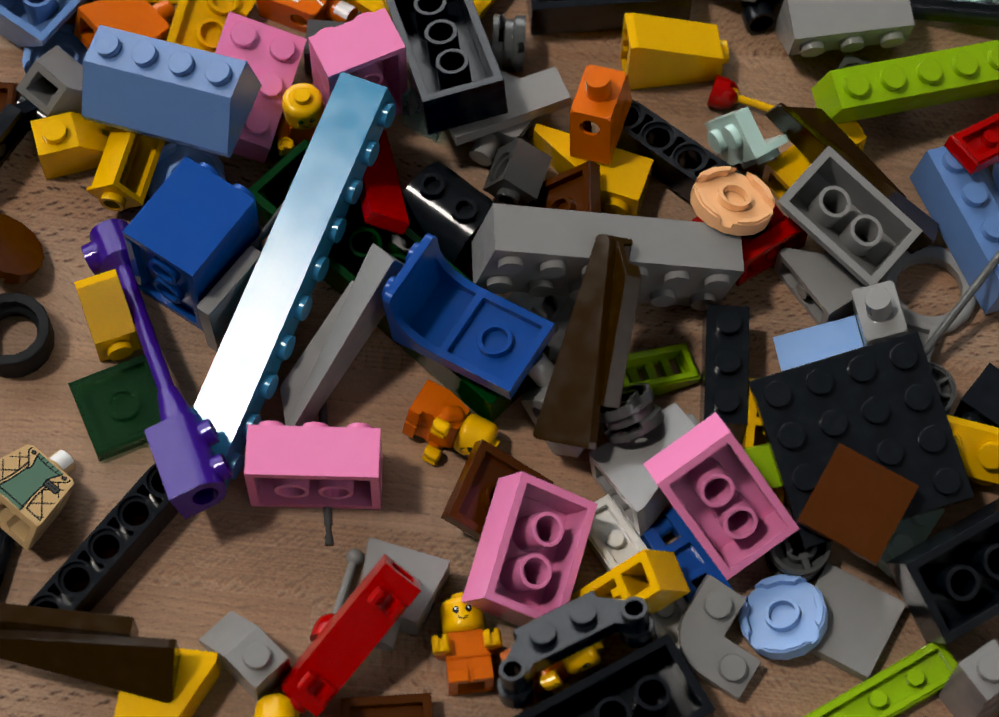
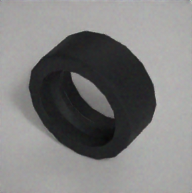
M21 293L0 294V320L12 316L29 318L35 323L37 337L22 352L13 355L0 354V376L5 378L24 377L37 371L48 361L54 348V330L44 306L33 297Z

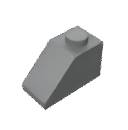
M787 247L778 251L773 269L774 272L817 325L846 318L854 313L851 291L865 287V285L832 255Z
M232 610L198 640L207 651L218 653L222 667L256 701L263 696L271 694L280 686L282 678L291 668L289 657L257 625Z

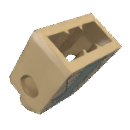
M25 445L0 458V528L27 551L33 547L64 509L75 485L73 479L69 476L75 470V462L66 451L57 450L50 457H47L34 445Z

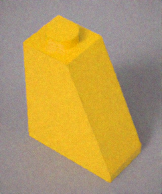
M638 13L624 14L619 58L622 71L628 74L630 90L715 81L716 75L722 74L723 64L729 63L728 44L726 39L720 40L716 24Z
M179 648L181 655L173 700L170 703H163L119 691L114 717H192L220 676L222 666L218 653Z

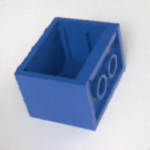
M185 156L122 233L139 290L203 331L197 305L249 245L256 240L260 234V225L255 197L246 187L237 183L233 186L222 179L219 173L205 162L198 164ZM262 241L259 244V248L257 249L260 252H262L263 250Z

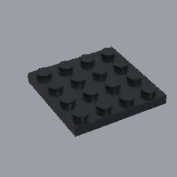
M918 331L749 382L764 433L795 523L839 443L919 486L901 521L974 498ZM796 523L800 528L797 530L803 550L831 542Z

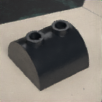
M434 162L424 168L402 193L410 223L408 227L422 239L427 233L436 236L442 255L457 269H460L472 257L471 242L492 204L495 202L442 162Z

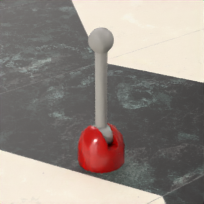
M354 548L347 552L346 560L348 566L333 611L318 618L310 635L311 642H313L345 603L356 566L360 565L364 559L361 550Z

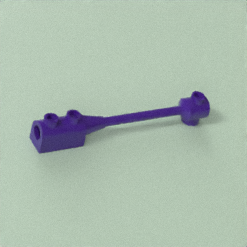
M108 219L100 222L91 230L89 235L91 242L81 246V250L94 275L116 269L137 335L158 390L157 399L161 422L145 429L144 432L168 500L186 520L222 501L227 494L224 481L232 478L233 473L222 453L214 456L211 446L219 443L220 438L213 423L209 418L202 421L194 413L173 383L133 274L122 233L128 223L122 219Z

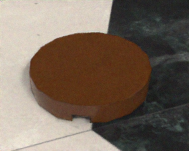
M0 214V278H5L3 283L11 285L27 283L35 277L41 268L44 259L42 245L35 234L23 223L8 215Z

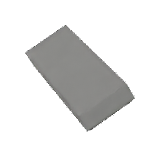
M556 66L504 84L508 113L449 129L456 146L571 106V96Z

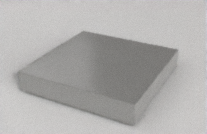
M253 246L248 247L197 305L207 345L216 352L221 345L261 254Z
M827 562L815 584L823 595L829 613L827 631L819 644L810 650L809 653L865 681L869 678L906 603Z

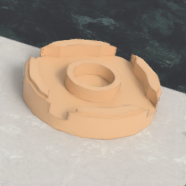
M731 166L711 167L701 172L691 189L690 204L702 221L722 233L735 236L754 235L766 228L773 215L775 198L769 187L761 179L749 172L746 173V176L735 173L737 168Z

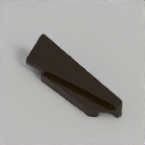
M779 103L765 114L783 134L787 135L788 139L811 163L830 146L923 230L922 233L907 249L910 254L931 245L935 241L939 224L906 199L907 197L821 108L787 107L785 104Z
M606 234L596 236L535 425L533 435L536 439L596 450L601 406L618 409L620 407L642 279L639 266L629 263L631 247L633 245L632 239Z
M0 603V659L163 703H170L173 700L181 655L176 639L138 637L139 631L135 620L129 616Z

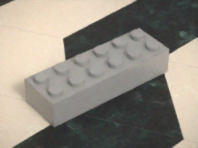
M493 203L471 242L473 283L494 294H504L513 291L529 293L533 297L562 295L570 296L571 299L576 300L596 236L599 234L632 239L633 245L631 247L629 263L639 266L642 277L638 302H648L656 307L685 305L691 306L695 310H706L707 304L718 305L744 272L741 236L722 233L708 226L705 222Z

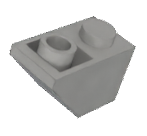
M56 45L35 60L16 90L49 117L66 112L82 114L83 66Z

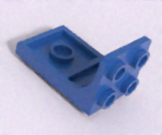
M427 233L420 243L416 242L412 245L407 253L405 265L397 276H392L388 279L382 290V302L394 341L510 400L556 332L555 323L474 284L462 276L444 258L440 251L437 237L430 233Z

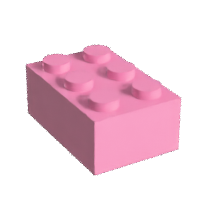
M386 8L375 12L362 13L352 21L336 27L323 28L315 35L308 37L313 85L320 90L323 96L324 108L342 71L387 87L395 100V116L408 111L406 46Z
M229 11L215 53L247 61L262 84L233 153L264 164L283 112L282 97L285 91L292 85L307 39Z
M716 412L643 464L726 580H729L800 529Z
M272 420L262 421L258 425H247L244 477L250 505L259 507H331L338 509L381 510L383 478L381 428H373L366 423H351L347 427H329L322 422H307L303 426H285L281 422Z
M523 471L498 478L464 590L462 603L476 607L483 612L515 625L522 626L570 602L598 504Z

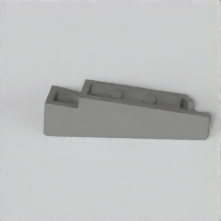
M374 243L370 247L355 280H351L280 386L285 426H303L304 423L314 420L385 315L381 297L382 290L388 279L392 276H397L405 264Z

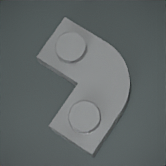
M709 574L704 577L680 617L677 630H679V645L684 659L694 674L736 700L740 698L761 660L724 637L746 598Z

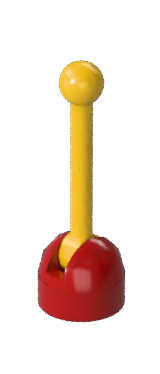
M718 74L707 102L708 106L717 109L731 108L737 102L766 112L775 107L774 105L740 95L739 88L734 81Z

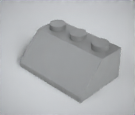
M784 0L774 28L776 36L788 55L801 54L802 57H815L830 50L841 49L844 53L859 51L865 46L880 45L883 48L899 46L908 40L915 23L910 0Z
M830 146L815 159L775 203L865 286L877 284L923 231Z

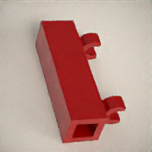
M386 554L381 557L282 678L281 690L286 693L285 696L290 699L294 709L304 714L308 710L318 717L421 592L420 581Z

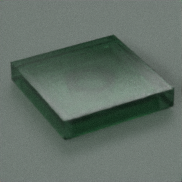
M145 354L68 383L99 462L148 443L144 430L161 422L157 399L158 390Z

